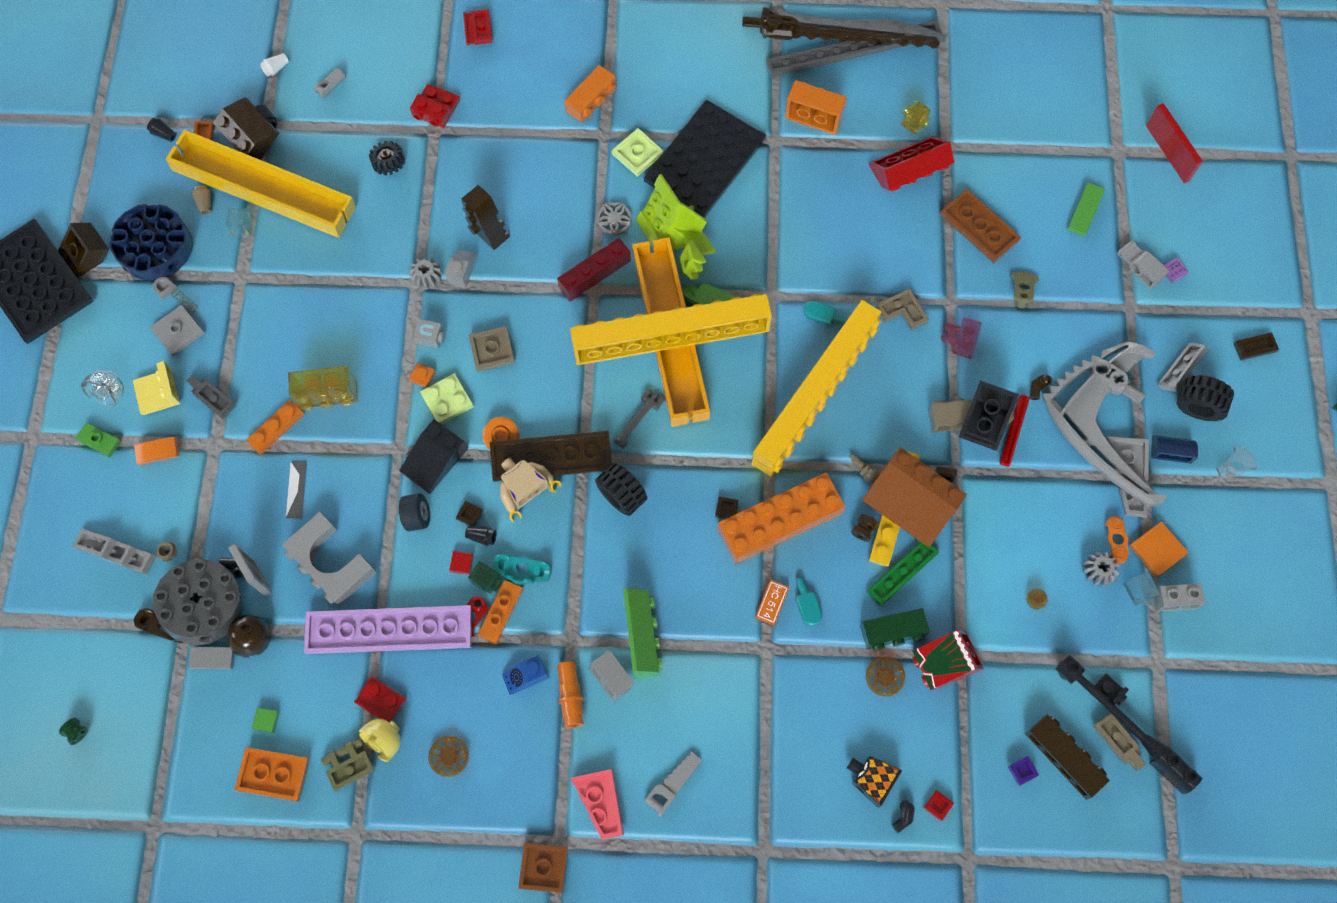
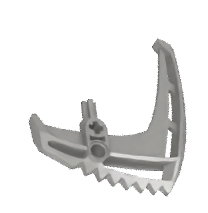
M1125 342L1103 350L1101 357L1092 355L1091 362L1082 360V367L1073 366V373L1065 372V379H1057V386H1050V393H1044L1043 400L1060 432L1091 465L1146 506L1152 507L1163 503L1167 496L1155 493L1137 476L1111 447L1096 423L1099 407L1109 392L1114 395H1122L1123 393L1138 404L1146 396V394L1130 384L1131 381L1126 373L1142 358H1154L1155 352L1139 343ZM1123 350L1122 352H1120L1119 354H1117L1115 357H1113L1111 360H1109V361L1104 360V359H1106L1107 357L1111 356L1112 354H1114V353H1116V352H1118V351ZM1091 371L1090 378L1078 389L1062 409L1054 400L1056 395L1084 372ZM1065 414L1071 419V421L1082 432V434L1087 438V440H1083L1070 426V424L1064 418ZM1092 446L1096 447V449H1097L1113 466H1115V469H1113L1112 467H1110V466H1109L1103 459H1101L1090 447H1092ZM1123 476L1127 477V478H1128L1130 481H1132L1135 485H1133L1131 482H1129V481H1128L1127 479H1125Z

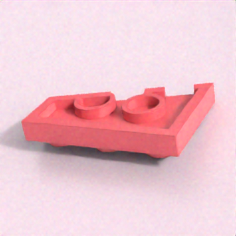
M610 769L570 778L586 806L601 839L623 836L624 830L613 770Z

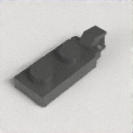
M191 375L186 380L194 388L191 391L192 394L220 418L224 419L236 407V404L207 379H203L200 382Z

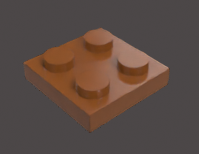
M524 843L518 889L563 893L568 847Z

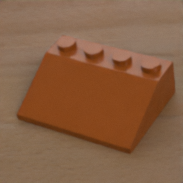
M899 447L867 491L862 501L925 546L930 547L967 494Z

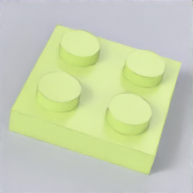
M639 128L612 150V155L637 177L664 153V150Z
M455 373L420 391L434 418L440 424H444L474 407Z

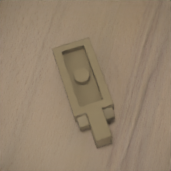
M1111 713L1093 725V728L1125 764L1129 763L1136 771L1146 765L1139 756L1141 753L1139 745Z

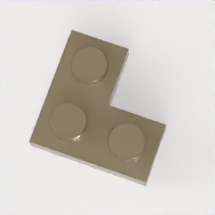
M910 289L876 304V309L882 312L881 317L885 323L902 315L910 330H913L929 321Z

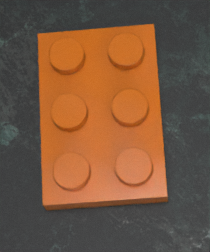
M246 747L234 790L299 802L310 759Z

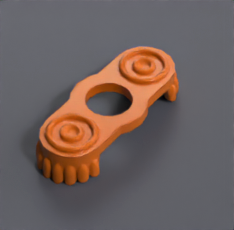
M1114 516L1108 518L1105 522V526L1108 527L1107 541L1111 548L1109 558L1116 557L1113 563L1121 565L1125 563L1129 554L1127 546L1128 536L1125 532L1123 520L1120 517ZM1120 534L1123 537V543L1120 545L1115 544L1112 536Z

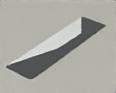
M291 461L286 518H302L306 461Z

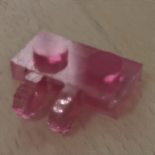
M963 317L960 326L947 323L944 325V330L958 335L956 337L943 334L940 339L945 343L955 344L952 354L971 359L982 322Z

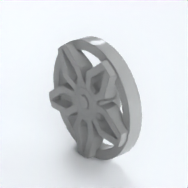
M621 203L604 204L597 214L598 227L608 235H620L626 232L632 222L630 210ZM609 225L610 230L604 228L603 226ZM619 225H626L624 228L618 230Z

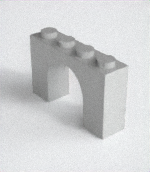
M319 512L282 544L286 549L284 554L291 561L296 559L299 563L297 568L304 575L309 574L312 577L310 582L318 590L322 588L326 592L323 596L330 604L335 602L340 606L373 577L376 572L360 554L337 572L323 573L317 570L315 566L317 550L337 532L334 526Z

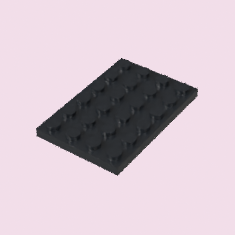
M705 100L644 176V182L655 188L654 184L659 174H662L678 200L688 207L693 205V211L705 218L766 140V135L710 101Z
M35 218L0 240V307L26 344L31 343L94 302Z

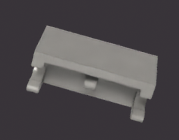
M610 650L590 665L589 670L613 702L630 691V688L635 684Z

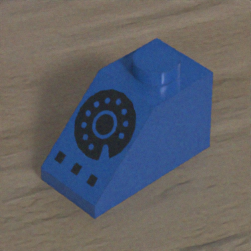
M539 655L517 664L502 675L509 695L549 679Z

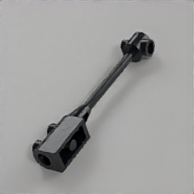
M1070 654L1055 668L1062 679L1067 680L1070 684L1077 681L1140 740L1153 758L1150 764L1182 794L1189 793L1202 781L1203 778L1169 746L1145 734L1082 675L1086 669Z

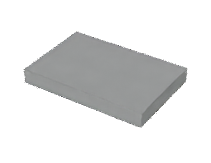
M233 544L228 547L247 582L265 597L271 594L272 590L255 561L238 545Z

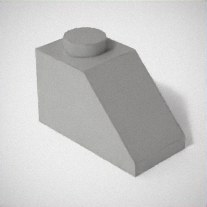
M459 250L452 255L444 273L448 284L466 288L478 254Z

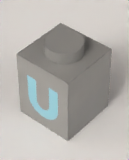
M418 319L413 337L418 345L439 349L440 343L444 342L445 331L441 323Z

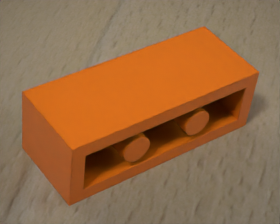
M598 65L565 99V111L581 123L586 118H590L593 111L604 103L605 98L616 90V76Z

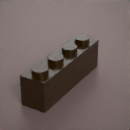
M1048 714L1043 716L1025 735L1085 800L1092 798L1110 781L1106 777V771L1102 767L1096 766L1090 760V754L1075 744L1076 740L1068 732L1065 733L1059 727L1060 723L1055 717Z

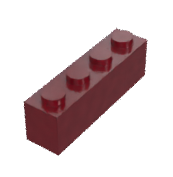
M617 238L557 278L559 289L569 302L631 262L630 250L620 238Z

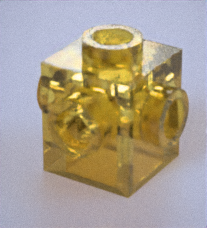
M916 100L912 106L908 105L904 110L903 115L905 116L900 125L916 134L921 127L924 128L929 122L930 118L928 116L931 110Z

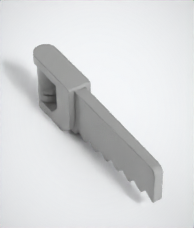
M690 752V756H686V760H682L681 765H677V769H673V773L668 775V779H664V783L655 786L645 799V802L658 812V816H662L675 799L676 794L700 764L701 759L693 752ZM655 794H661L668 800L664 806L653 797Z

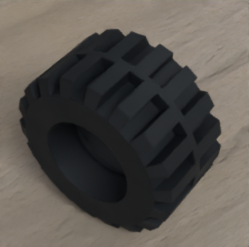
M1189 376V378L1183 381L1176 404L1183 413L1193 418L1204 421H1221L1228 416L1234 397V390L1225 382L1213 377Z
M612 463L595 479L602 495L614 508L624 515L631 516L648 499L639 481L626 468L617 463Z

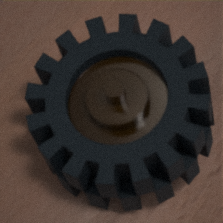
M384 141V144L378 143V147L374 145V150H370L369 159L375 172H378L380 175L382 173L383 175H387V173L392 175L393 171L397 173L399 172L398 168H403L402 165L405 164V158L398 143L390 141L388 144L387 141Z

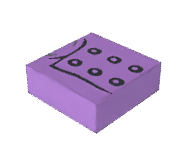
M1179 258L1164 265L1170 271L1166 277L1171 284L1189 273Z

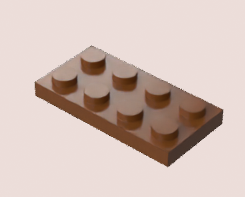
M968 189L964 190L940 212V215L992 263L998 261L1021 239L1013 229Z

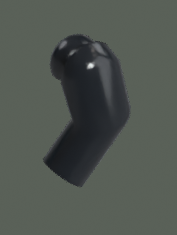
M234 558L219 559L221 565L231 569L235 578L244 577Z
M907 800L900 803L901 818L891 824L897 833L913 823L915 807Z

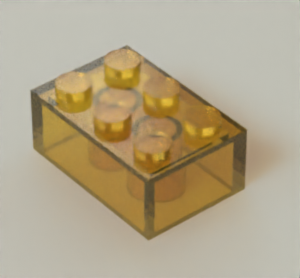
M348 366L288 372L289 395L299 409L311 410L313 407L320 406L329 408L337 404L347 406L358 402L357 381Z

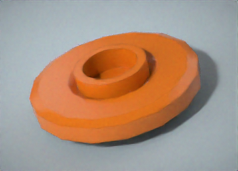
M495 417L489 420L482 433L483 441L489 449L490 442L520 438L517 425L506 417Z

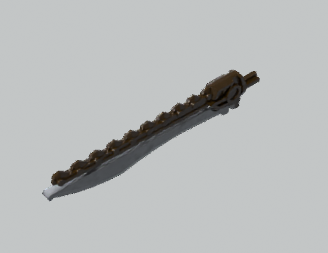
M766 7L763 8L761 18L743 17L742 23L743 27L760 28V33L765 39L792 40V38L796 39L804 36L810 40L818 37L825 41L837 39L840 42L852 40L855 43L867 41L870 44L882 42L885 45L897 43L900 46L913 44L917 48L928 45L932 49L938 48L940 42H946L947 39L946 33L941 34L919 25L885 18H826L789 13L783 9L774 11Z

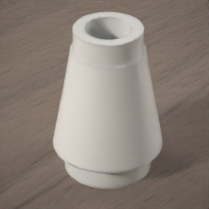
M282 53L264 59L260 66L266 76H274L289 61L286 55Z

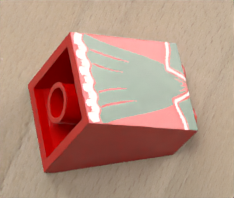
M956 630L913 650L914 656L912 659L917 668L921 669L923 676H921L922 681L930 690H936L984 670L967 632L963 630Z

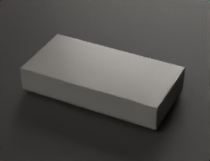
M191 647L189 668L233 669L234 652L230 647Z

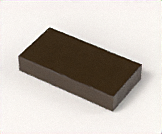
M1272 332L1238 340L1233 343L1240 361L1275 353L1279 350Z

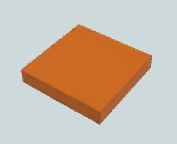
M1162 521L1129 545L1156 578L1189 553Z

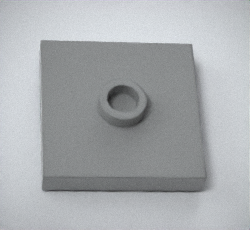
M182 305L149 327L173 357L205 334Z

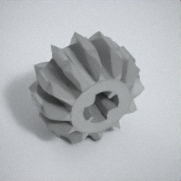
M424 256L422 261L417 258V264L411 263L412 269L409 270L412 283L416 284L419 288L424 286L426 290L429 285L435 288L434 282H440V276H442L440 264L435 262L433 258L428 260Z
M1097 551L1095 555L1090 554L1087 557L1088 560L1083 563L1086 567L1083 573L1089 574L1087 581L1093 579L1094 586H1097L1099 583H1101L1102 587L1108 585V583L1112 584L1115 581L1114 577L1119 576V572L1116 571L1119 568V564L1113 563L1116 557L1108 558V552H1105L1103 555L1100 551Z

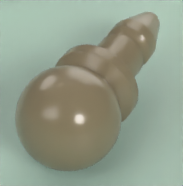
M851 454L850 459L861 471L860 475L864 476V480L868 484H873L879 476V472L871 468L870 464L866 466L863 461H860L859 457Z

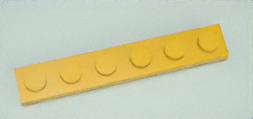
M908 452L909 454H911L919 460L920 455ZM883 515L877 529L869 562L888 567L900 527Z

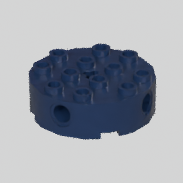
M161 204L137 205L124 212L114 223L111 230L113 232L111 241H109L110 250L123 269L135 278L148 281L156 280L160 277H169L178 272L188 261L192 250V235L177 212Z

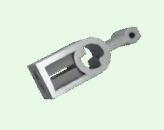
M1132 240L1117 253L1119 257L1129 264L1130 270L1150 289L1159 284L1170 272L1151 253L1143 252Z

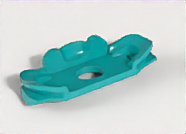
M497 554L493 560V571L503 575L504 578L513 581L517 585L547 582L552 574V566L542 561L507 554ZM520 562H525L528 565V570L524 574L517 572L516 567Z

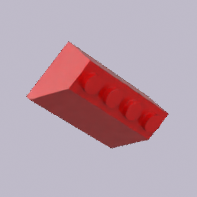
M931 136L870 162L869 167L882 188L896 191L902 185L915 183L916 179L929 177L937 170L947 169L955 161L951 143Z

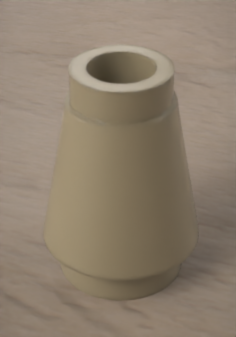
M205 185L194 187L192 196L201 215L210 214L211 191Z

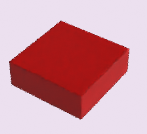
M453 551L449 571L451 573L470 575L474 555L472 553Z
M935 790L923 808L938 820L943 821L954 803Z

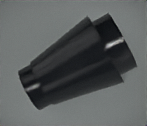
M152 118L147 125V130L154 136L170 142L176 138L177 133L160 118Z
M468 526L466 528L465 538L485 546L494 545L496 541L497 531L492 529L491 526Z

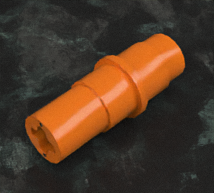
M567 661L557 664L560 685V699L558 702L561 705L565 728L583 726L584 713L582 701H584V697L581 696L580 684L578 683L576 662Z

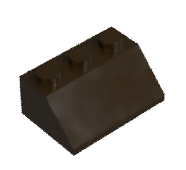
M246 97L222 108L213 122L239 152L259 160L263 158L279 135V132Z

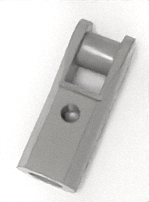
M336 68L325 79L314 86V92L320 93L322 98H326L345 79V75Z

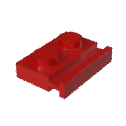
M489 9L471 11V13L463 12L467 46L474 43L475 45L492 43Z
M371 676L359 693L358 698L354 700V703L377 718L390 722L400 711L407 699Z

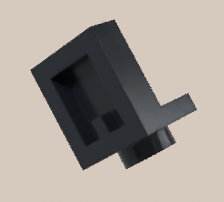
M1104 674L1094 685L1114 705L1120 706L1127 699L1125 694L1129 689L1127 687L1122 688L1108 674Z

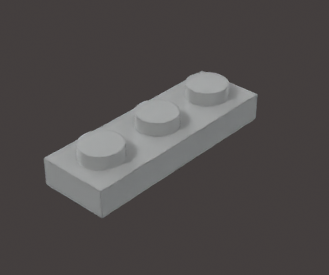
M1189 342L1158 383L1160 389L1178 392L1183 381L1190 376L1209 351L1207 346Z

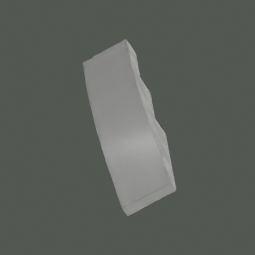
M81 529L72 546L145 575L148 574L156 556L85 529Z

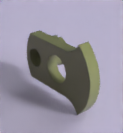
M1015 272L1010 276L1014 280L1013 299L1016 300L1015 305L1017 307L1025 308L1027 303L1033 302L1034 284L1039 282V278L1029 272ZM1019 285H1026L1029 289L1024 290Z

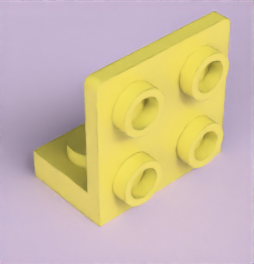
M164 361L156 363L158 371H155L154 374L133 380L141 415L180 404L172 369Z

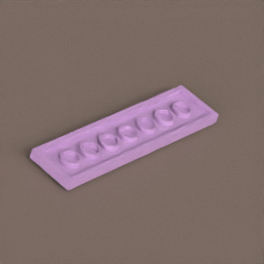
M471 605L306 612L305 654L471 648L472 644Z

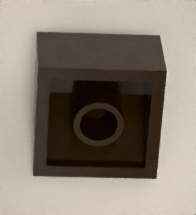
M91 222L70 223L58 251L74 274L80 277L103 263L109 248Z

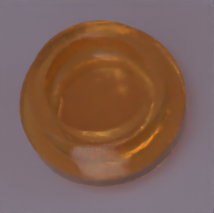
M1033 589L1027 594L1026 601L1031 608L1039 610L1046 606L1048 598L1044 591Z

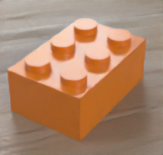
M795 80L787 98L785 119L836 135L844 116L847 97L839 93L827 91L821 87L809 85L806 82Z

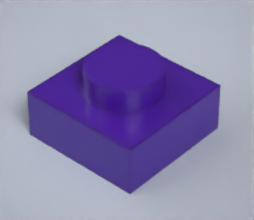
M1028 756L1008 766L1019 786L1039 776Z

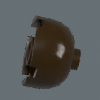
M243 615L231 623L227 633V641L231 650L236 655L249 658V656L262 654L268 648L271 641L270 630L267 623L260 617Z

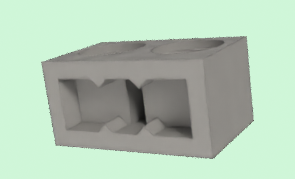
M1202 583L1159 586L1152 591L1156 612L1193 610L1205 604Z

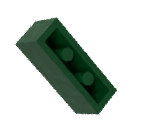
M923 608L862 621L860 625L866 650L872 648L873 651L882 650L885 648V645L893 644V647L905 644V641L912 639L913 642L925 640V636L930 633Z

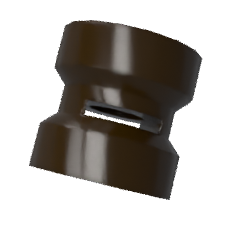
M861 514L857 520V526H854L851 533L856 538L869 542L872 537L871 533L876 529L878 522L868 515Z

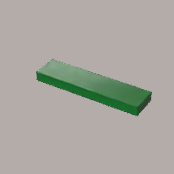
M921 542L918 543L868 589L867 593L880 607L883 606L937 556L939 551L932 544L930 547H927Z

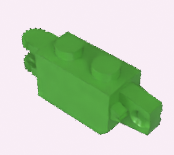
M708 283L701 284L699 288L686 284L682 290L684 299L692 303V306L695 304H711L717 300L728 301L735 298V296Z

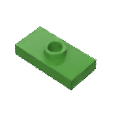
M87 422L75 438L80 443L109 458L121 443L116 437Z

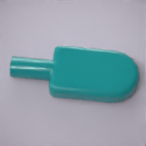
M809 301L804 306V315L807 318L829 326L832 324V321L845 324L848 320L847 317L835 314V307L817 301Z
M799 578L796 580L800 595H797L795 600L802 620L809 626H816L823 617L815 592H808L804 579Z

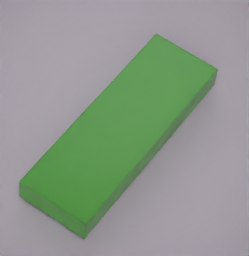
M1089 182L1087 183L1067 230L1085 237L1104 194V188Z

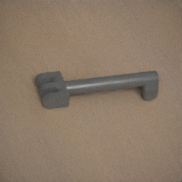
M648 389L641 397V401L645 404L624 430L614 439L613 443L619 444L624 449L628 443L627 437L651 407L656 411L665 401L663 397L656 402L659 395L654 393L650 398L652 390Z

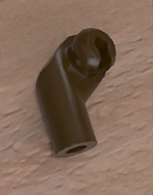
M1041 375L1031 382V400H1039L1040 390L1052 383V378L1049 375Z

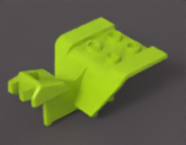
M659 174L651 197L644 210L639 212L635 221L652 247L653 240L670 237L672 250L685 248L680 256L683 272L691 280L698 279V272L703 271L701 264L706 263L703 255L716 252L715 247L711 245L702 231L707 223V219L693 211V205L688 207L681 203L662 174Z

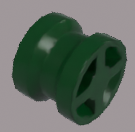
M71 718L59 729V734L66 737L70 745L77 744L88 733V729L85 726H81L77 718Z

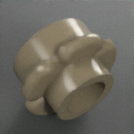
M172 542L161 543L157 547L158 558L165 562L171 561V558L177 555L176 545Z

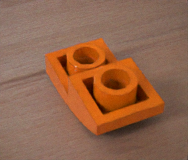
M177 437L163 438L134 445L137 465H145L158 460L166 461L179 456Z

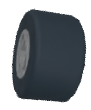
M421 493L402 496L399 500L398 508L403 528L408 532L428 528L430 510L425 496Z

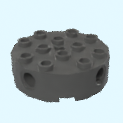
M206 559L189 560L171 568L159 580L153 594V610L163 630L175 640L192 646L210 644L225 637L231 623L240 617L243 610L242 593L232 572L220 563Z

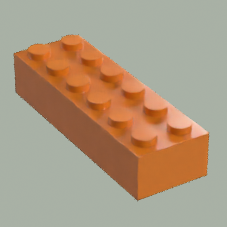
M826 472L718 522L717 530L731 558L737 564L842 515L845 505Z

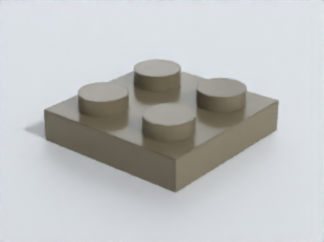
M507 326L469 334L477 372L515 364Z

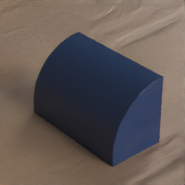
M1152 436L1151 459L1191 464L1198 458V445L1194 440Z

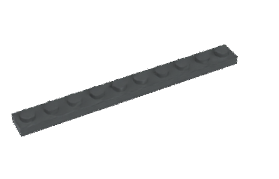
M936 20L918 24L942 34ZM852 40L766 59V66L772 78L905 46H900L897 43L885 45L882 42L870 44L867 41L855 43Z

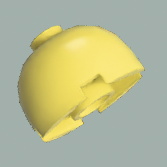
M383 719L371 720L358 731L361 732L359 736L371 751L374 749L380 753L377 757L384 762H388L397 753L401 744V738L398 734L400 729L393 721L387 722Z

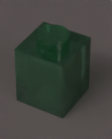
M481 561L477 563L468 576L472 584L489 595L493 591L496 592L502 584L500 573Z

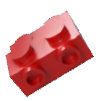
M427 84L422 94H417L410 106V111L417 120H424L432 126L445 128L460 102V96Z

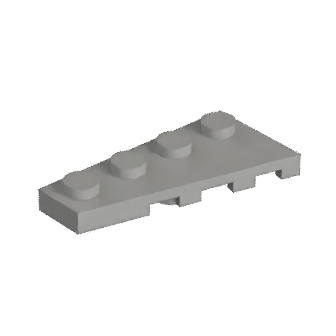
M1107 437V441L1116 453L1148 485L1149 439ZM1123 476L1125 479H1127L1129 482H1131L1133 485H1135V484H1134L1132 481H1130L1127 477ZM1118 486L1125 516L1147 517L1148 506Z

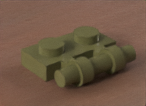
M360 738L353 742L345 743L344 747L336 751L332 750L328 752L327 756L321 758L324 766L330 763L333 765V768L325 772L334 791H338L375 771L367 752L357 753L356 749L364 746ZM347 754L350 755V759L340 763L339 758Z

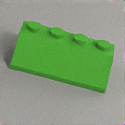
M623 588L634 679L659 676V670L663 669L661 657H657L656 649H660L659 637H654L653 630L657 629L656 616L652 617L651 609L655 608L653 596L649 597L648 590Z

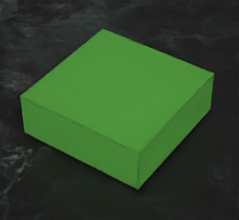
M257 708L251 729L274 733L279 712Z

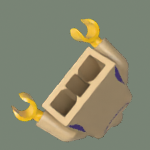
M511 458L506 459L501 464L506 472L501 476L503 482L500 484V498L506 510L509 511L508 516L512 522H514L512 519L514 513H518L520 519L522 517L521 513L515 509L516 507L520 509L546 488L556 493L553 489L554 483L558 487L562 486L561 482L553 480V476L543 465L533 462L527 463L525 460L515 464Z

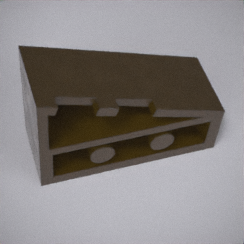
M477 185L461 198L462 209L466 214L465 219L469 224L467 227L472 234H477L493 250L511 237L509 232L502 228L505 224L503 220H498L496 215L499 212L494 201L483 188Z

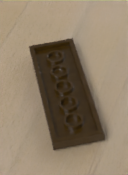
M609 431L490 442L493 482H502L501 476L506 471L501 464L508 458H511L515 464L525 460L527 463L533 462L543 465L553 477L603 472L612 464Z

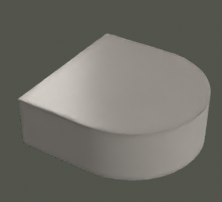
M168 277L157 278L153 283L154 291L162 300L178 288Z

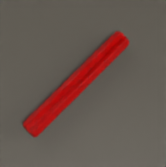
M1024 394L1018 397L1013 414L1014 419L1011 422L999 462L1000 465L1005 467L1011 465L1030 397Z

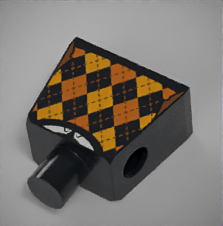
M871 756L866 759L864 764L852 758L846 767L857 775L852 782L853 786L878 808L882 806L902 772L901 769Z

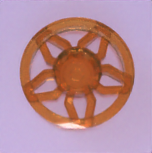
M879 657L873 660L866 670L867 685L871 691L879 696H893L904 686L905 671L902 665L893 658ZM882 661L881 669L873 666L875 663ZM885 661L888 663V668L884 667ZM891 663L895 664L898 669L894 668L891 670ZM870 669L877 670L878 673L875 674ZM893 672H900L901 674L894 676ZM869 674L877 678L873 685L870 682ZM901 678V683L898 687L894 680ZM877 682H879L881 686L876 689ZM893 683L895 690L889 684ZM886 686L890 692L885 693L880 690Z
M445 736L435 741L431 746L428 760L435 773L443 777H453L460 774L467 766L469 752L462 740L454 736ZM449 740H451V748L447 747ZM445 741L444 749L437 747L438 744ZM454 741H457L458 743H460L463 748H456V749L454 750V748H455V742H454ZM434 750H440V755H437ZM458 751H464L461 755H457ZM433 756H435L436 758H440L439 760H437L435 766L433 764ZM465 756L464 762L460 767L457 759H461ZM442 762L443 766L437 770L439 764ZM456 763L457 771L451 766ZM448 765L452 773H443L441 771L446 769Z

